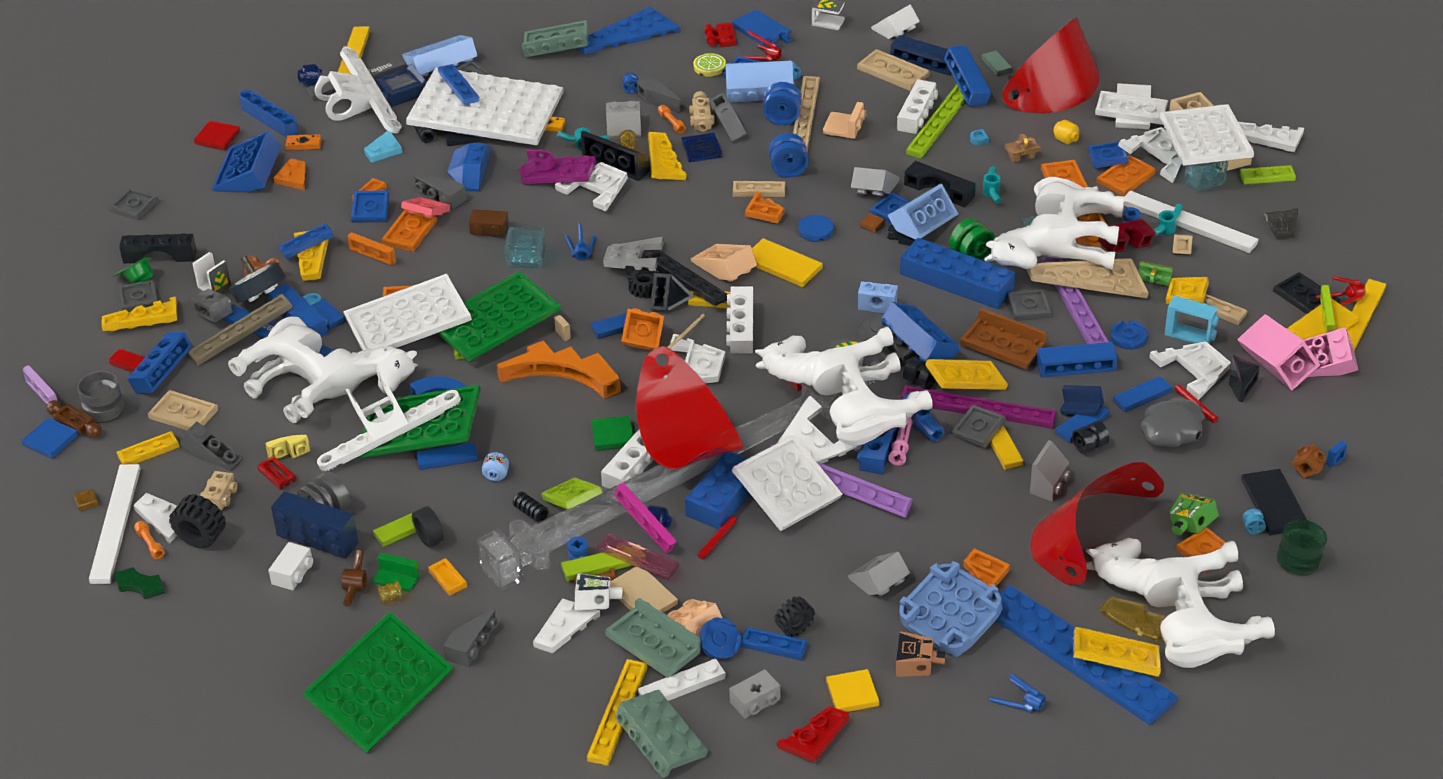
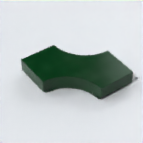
M134 567L114 573L120 592H137L144 599L165 593L159 574L153 576L138 573Z

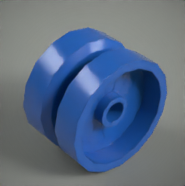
M777 82L768 87L763 105L765 117L776 125L785 126L795 122L800 115L802 103L800 90L794 84L788 82Z
M783 133L776 136L770 142L769 157L774 173L781 177L790 178L798 176L806 170L808 166V153L803 138L797 134Z

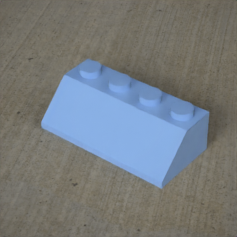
M459 35L404 53L402 56L408 66L411 64L424 77L429 75L428 72L434 71L436 67L449 64L457 66L458 62L472 61V58L476 57L477 53L473 38Z
M792 61L726 64V93L730 103L765 101L766 91L772 84L777 82L794 84Z
M941 183L890 213L888 217L896 231L917 239L922 238L958 215V212Z

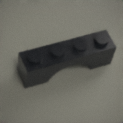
M916 160L905 170L904 185L922 190L934 188L942 183L952 203L963 208L975 198L976 183Z
M185 233L122 236L119 245L123 264L136 263L143 259L146 254L156 251L169 254L176 262H193L197 252L194 235Z

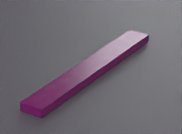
M904 386L900 398L901 400L904 395L911 392L927 390L932 399V409L966 414L970 407L975 405L1005 416L1006 421L1052 429L1057 412L1055 410Z

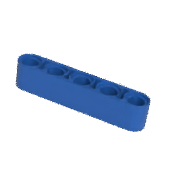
M252 90L240 92V102L244 112L286 138L287 135H298L297 122L293 115Z

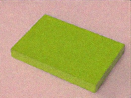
M574 477L542 492L541 495L544 501L570 509L603 492L600 486Z

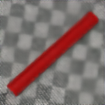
M1178 384L1175 387V391L1183 398L1199 404L1202 407L1204 416L1212 423L1218 421L1219 418L1183 386Z
M729 517L697 554L698 558L703 560L737 522L736 517Z

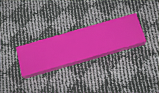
M624 482L619 484L614 497L658 546L668 554L672 551L677 541Z

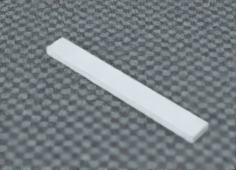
M1129 191L1124 198V206L1136 208L1140 212L1158 219L1160 212L1165 210L1174 211L1175 207L1133 191ZM1183 210L1176 219V226L1250 253L1258 244V239Z
M139 464L119 466L89 576L90 584H111L141 470Z

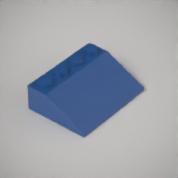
M270 130L229 148L212 186L213 191L252 192L257 189L261 190L266 186V181L270 176L271 169L275 164L274 162L281 147V144Z

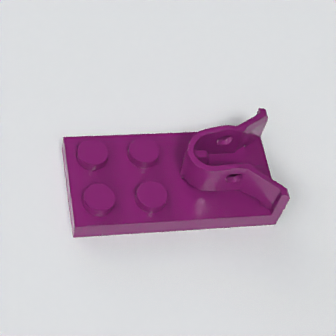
M528 148L527 156L529 161L520 166L519 172L523 184L587 182L593 172L596 159L595 156L553 158V154L550 151L531 150Z

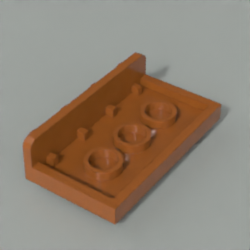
M982 308L978 311L977 320L961 337L960 345L1028 370L1037 359V349L1046 347L1047 333Z

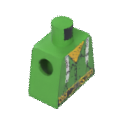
M1181 492L1169 513L1172 522V532L1178 536L1182 535L1184 531L1197 534L1219 516L1215 499Z

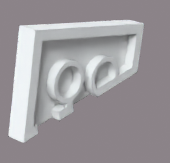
M145 493L134 504L135 511L147 523H151L155 530L165 537L168 543H171L177 537L169 523V516L177 505Z
M562 598L534 639V647L554 653L567 643L578 630L582 631L587 627L588 622L599 618L600 610H575V602Z

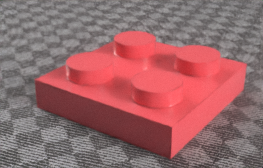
M423 197L402 201L401 208L407 209L409 213H422L424 217L432 218L433 215H442L443 213L450 212L449 204Z

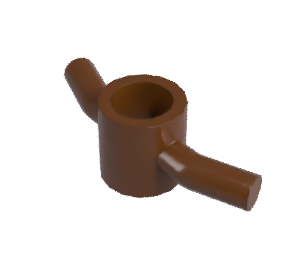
M362 550L355 551L353 569H344L342 573V589H347V594L343 601V605L346 607L351 606L356 590L364 591L366 588L367 572L366 570H361L364 554Z

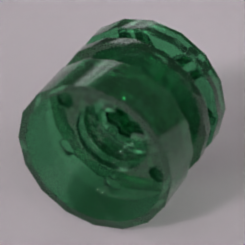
M1308 520L1290 521L1283 530L1276 555L1277 562L1290 573L1296 575L1313 574L1318 570L1327 542L1326 532L1321 526Z

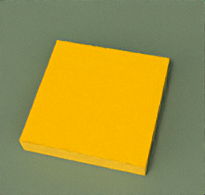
M1208 277L1171 278L1166 303L1170 304L1174 295L1204 303L1209 284Z
M868 669L826 677V683L835 708L850 712L879 706V699Z

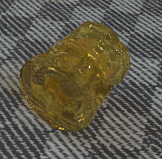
M623 130L619 135L620 145L634 150L636 134L631 130Z
M398 580L394 584L386 583L383 587L380 584L377 585L379 597L383 605L387 600L391 602L394 601V598H403Z

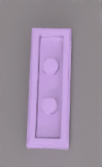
M29 365L23 368L26 382L46 404L52 400L58 401L54 391Z

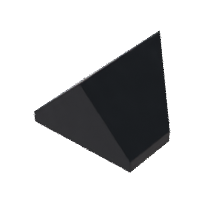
M654 273L650 310L669 311L695 297L672 274Z
M1233 355L1229 385L1238 401L1243 402L1258 381L1260 366Z

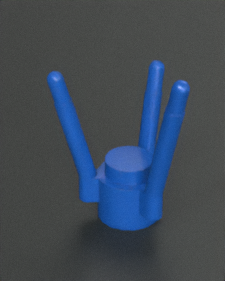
M579 223V242L575 247H573L567 234L565 238L572 252V257L583 261L592 256L596 236H592L588 247L583 242L582 223Z
M1013 673L1010 674V681L1026 692L1023 699L1026 705L993 697L989 698L991 702L1024 709L1030 713L1033 709L1039 711L1046 700L1045 695L1032 688Z

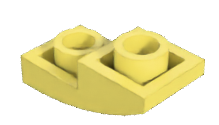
M307 435L287 436L265 443L268 458L274 456L276 459L290 454L293 459L310 452Z

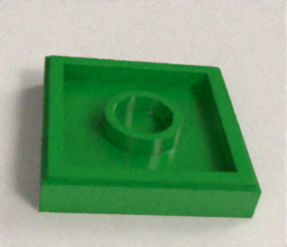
M630 415L591 420L595 451L623 448L633 437Z

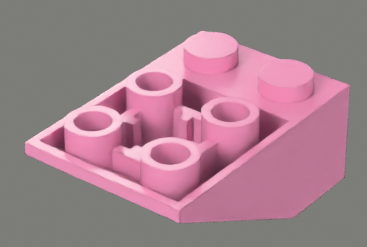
M1346 328L1303 340L1320 364L1308 377L1340 376L1358 370L1352 340Z

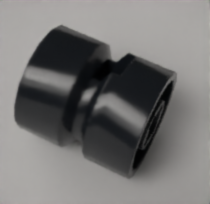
M912 357L905 365L903 371V378L905 380L916 383L917 386L928 390L936 383L935 378L926 367L924 361Z
M1095 421L1086 427L1074 430L1072 432V441L1075 448L1081 454H1085L1095 448L1108 444L1109 433L1101 421Z

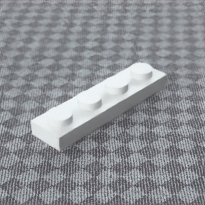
M713 659L674 674L671 677L638 688V695L640 696L659 689L669 701L726 679L725 672L718 661Z

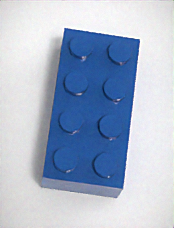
M891 301L881 319L886 327H889L891 332L897 335V339L906 343L908 349L917 353L920 356V360L925 363L927 359L954 360L961 348L916 306Z
M732 452L724 453L685 498L686 516L719 530L750 495L748 490L732 472L734 466L747 460V458Z

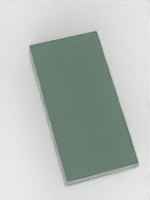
M997 51L982 54V60L996 76L1012 72V67Z

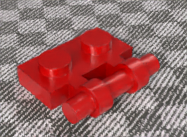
M732 23L716 24V28H713L711 24L705 25L706 41L710 47L715 46V44H719L720 47L736 46Z

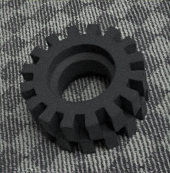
M646 267L637 271L633 269L628 276V289L631 295L634 294L635 297L639 295V298L642 299L643 296L649 298V295H651L652 297L654 273H660L657 270L649 271Z
M801 596L797 598L792 597V601L790 599L786 600L787 603L781 605L782 608L777 610L778 614L774 617L776 625L787 636L795 637V634L797 636L800 635V631L805 632V628L811 625L810 621H814V608Z

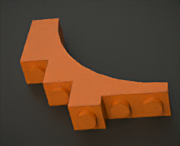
M544 340L528 346L527 353L497 364L498 379L501 383L521 377L547 375L568 378L585 384L604 399L621 393L619 376L599 353L583 359L578 356L572 347L554 353Z

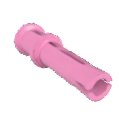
M907 418L905 428H899L897 438L892 442V451L888 459L893 465L900 466L906 461L905 454L909 450L907 442L913 424L911 418Z

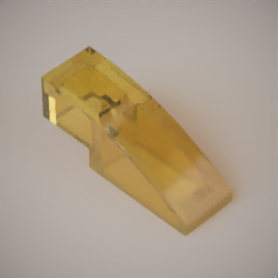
M1110 596L1099 608L1102 614L1132 633L1157 642L1162 638L1160 626L1166 616L1148 612L1145 604Z

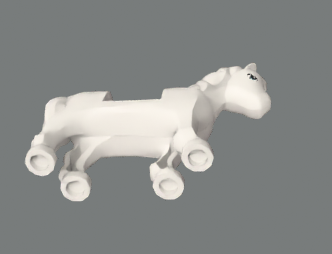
M1048 177L1042 179L1034 186V192L1037 196L1035 208L1038 216L1032 221L1031 225L1002 233L994 241L986 243V246L992 248L991 254L985 258V261H996L1001 265L1030 269L1036 265L1037 256L1043 255L1050 258L1086 260L1113 270L1115 252H1106L1101 247L1082 246L1075 239L1091 235L1101 237L1109 243L1117 245L1119 227H1109L1102 221L1082 222L1078 221L1077 217L1089 213H1102L1105 215L1111 213L1115 217L1122 218L1125 196H1114L1111 191L1100 192L1097 186L1084 188L1063 178Z
M287 317L279 321L270 331L268 337L259 340L247 349H243L238 357H234L228 362L230 370L236 376H241L252 362H259L269 355H279L277 359L268 361L259 371L254 372L250 377L251 379L244 383L245 391L252 398H257L261 395L264 385L276 376L292 372L306 379L311 385L303 389L301 395L294 396L291 404L283 409L286 418L292 423H297L301 416L307 418L314 409L313 403L323 399H333L346 395V389L348 388L352 393L362 381L380 372L391 392H393L418 366L413 363V358L417 355L416 351L405 352L390 346L378 347L358 353H350L340 348L323 357V355L318 354L322 346L320 334L307 327L299 317ZM378 378V387H379V389H380L383 393H386V392L384 391V388H383V386H382V384H381L379 378Z
M889 327L880 329L877 335L867 341L850 346L832 348L823 352L812 351L803 353L806 348V342L802 336H791L781 342L772 343L763 350H755V353L762 357V361L758 362L756 367L767 369L770 374L775 375L779 379L795 383H805L809 386L812 385L821 395H833L842 392L843 395L832 404L830 416L837 427V438L849 445L865 444L894 427L905 428L907 418H911L914 413L920 410L932 409L933 406L931 396L927 390L911 392L907 399L891 400L878 397L867 387L865 381L885 380L890 373L899 372L901 369L896 353L887 355L886 359L877 365L859 366V361L862 357L880 353L884 346L893 345V335Z
M1126 538L1115 543H1107L1095 549H1086V552L1093 557L1092 561L1086 563L1087 569L1096 570L1098 575L1109 584L1144 595L1147 602L1157 608L1176 606L1177 611L1171 613L1162 621L1160 630L1162 638L1166 643V658L1177 666L1194 668L1227 653L1241 655L1245 644H1249L1251 641L1259 638H1273L1275 635L1274 624L1270 617L1261 618V616H1253L1246 624L1230 623L1212 615L1202 600V597L1227 598L1231 591H1242L1243 580L1238 570L1229 572L1225 578L1218 581L1206 582L1198 580V575L1201 571L1222 569L1227 562H1236L1238 560V550L1234 541L1224 543L1220 549L1209 554L1161 560L1150 558L1137 559L1141 554V543L1138 539Z

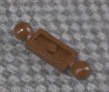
M52 400L48 402L46 410L50 415H53L54 420L77 430L80 435L86 431L87 435L91 438L100 436L102 428L98 423L94 422V418L69 404L62 407L59 401Z

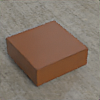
M869 213L860 222V227L876 233L885 224V219Z

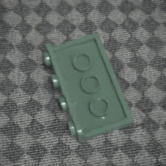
M587 20L526 31L524 33V42L521 46L524 56L531 57L588 46L589 25Z
M641 598L635 600L634 609L606 629L605 636L667 678L671 677L700 654L701 640L695 633L690 632L680 623L675 622L665 613L660 612Z
M659 689L620 702L616 713L617 722L624 728L630 739L635 742L642 754L647 757L661 777L669 776L670 770L706 757L707 748Z

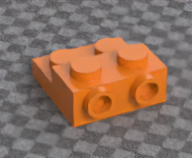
M636 308L628 309L621 345L650 351L658 348L664 316L656 312H643Z

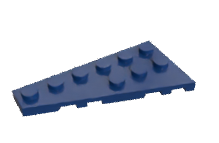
M649 7L588 35V46L576 49L583 54L603 50V47L606 46L618 47V44L623 42L631 44L651 39V36L654 35L666 36V33L671 31L679 33L680 27L652 7Z

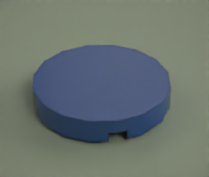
M809 215L800 220L798 231L802 238L816 242L819 239L823 238V240H826L832 236L834 226L830 218L826 216Z
M1120 321L1111 328V341L1123 349H1139L1148 340L1146 327L1136 321H1128V323Z
M717 617L709 620L702 626L699 632L701 649L707 656L716 660L731 658L736 654L741 645L740 632L736 629V625L726 618Z

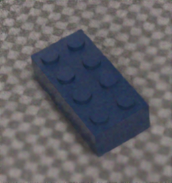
M285 491L271 506L276 534L281 538H286L345 559L359 543L355 518L352 513Z

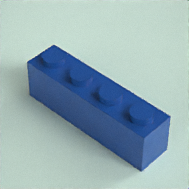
M949 47L944 60L968 106L986 105L991 96V90L986 84L968 47Z
M284 284L268 293L269 301L283 294L291 303L293 308L280 315L283 319L299 317L307 327L313 329L321 337L328 334V321L326 317L320 315L316 308L309 305L306 299L298 295L294 288L292 289L289 285Z
M1113 342L1038 348L1036 363L1041 378L1116 371L1117 354Z

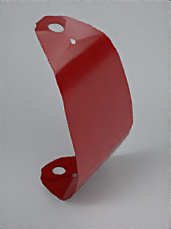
M1132 462L1098 477L1036 525L1030 544L1033 559L1062 583L1068 585L1081 584L1086 580L1088 570L1076 533V510L1079 500L1103 493L1156 498L1164 492L1165 484L1163 479L1151 466L1144 462ZM1142 483H1151L1154 489L1147 490L1142 486ZM1067 566L1073 567L1077 572V576L1070 575L1066 569Z

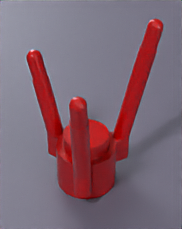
M747 30L748 34L767 44L768 47L758 45V48L766 50L765 55L767 57L744 56L745 58L770 62L773 59L777 61L780 59L782 54L781 48Z
M1337 276L1332 277L1333 280L1350 283L1345 291L1330 293L1331 297L1344 295L1350 297V299L1341 302L1342 306L1363 299L1366 289L1360 283V280H1351Z

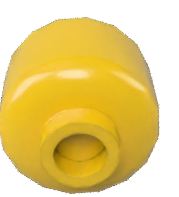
M1068 120L1059 121L1053 129L1054 137L1064 144L1076 142L1080 135L1079 127Z

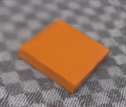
M1205 527L1201 532L1193 534L1177 544L1176 550L1184 557H1192L1214 552L1220 549L1226 542Z

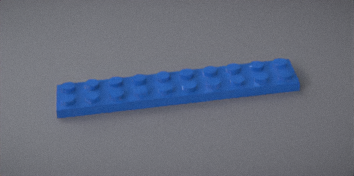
M1009 585L999 593L1002 601V611L996 619L997 623L1149 726L1177 702L1178 696L1144 673L1075 658L1074 626L1012 585Z

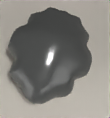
M1170 398L1149 406L1145 411V419L1141 422L1140 426L1150 445L1175 448L1182 444L1196 442L1201 438L1204 429L1201 421L1205 419V416L1199 404L1186 398Z

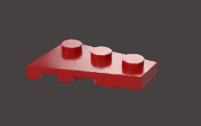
M829 706L811 718L808 725L802 729L798 727L792 731L793 735L787 739L782 738L777 741V747L815 763L850 719L849 713Z

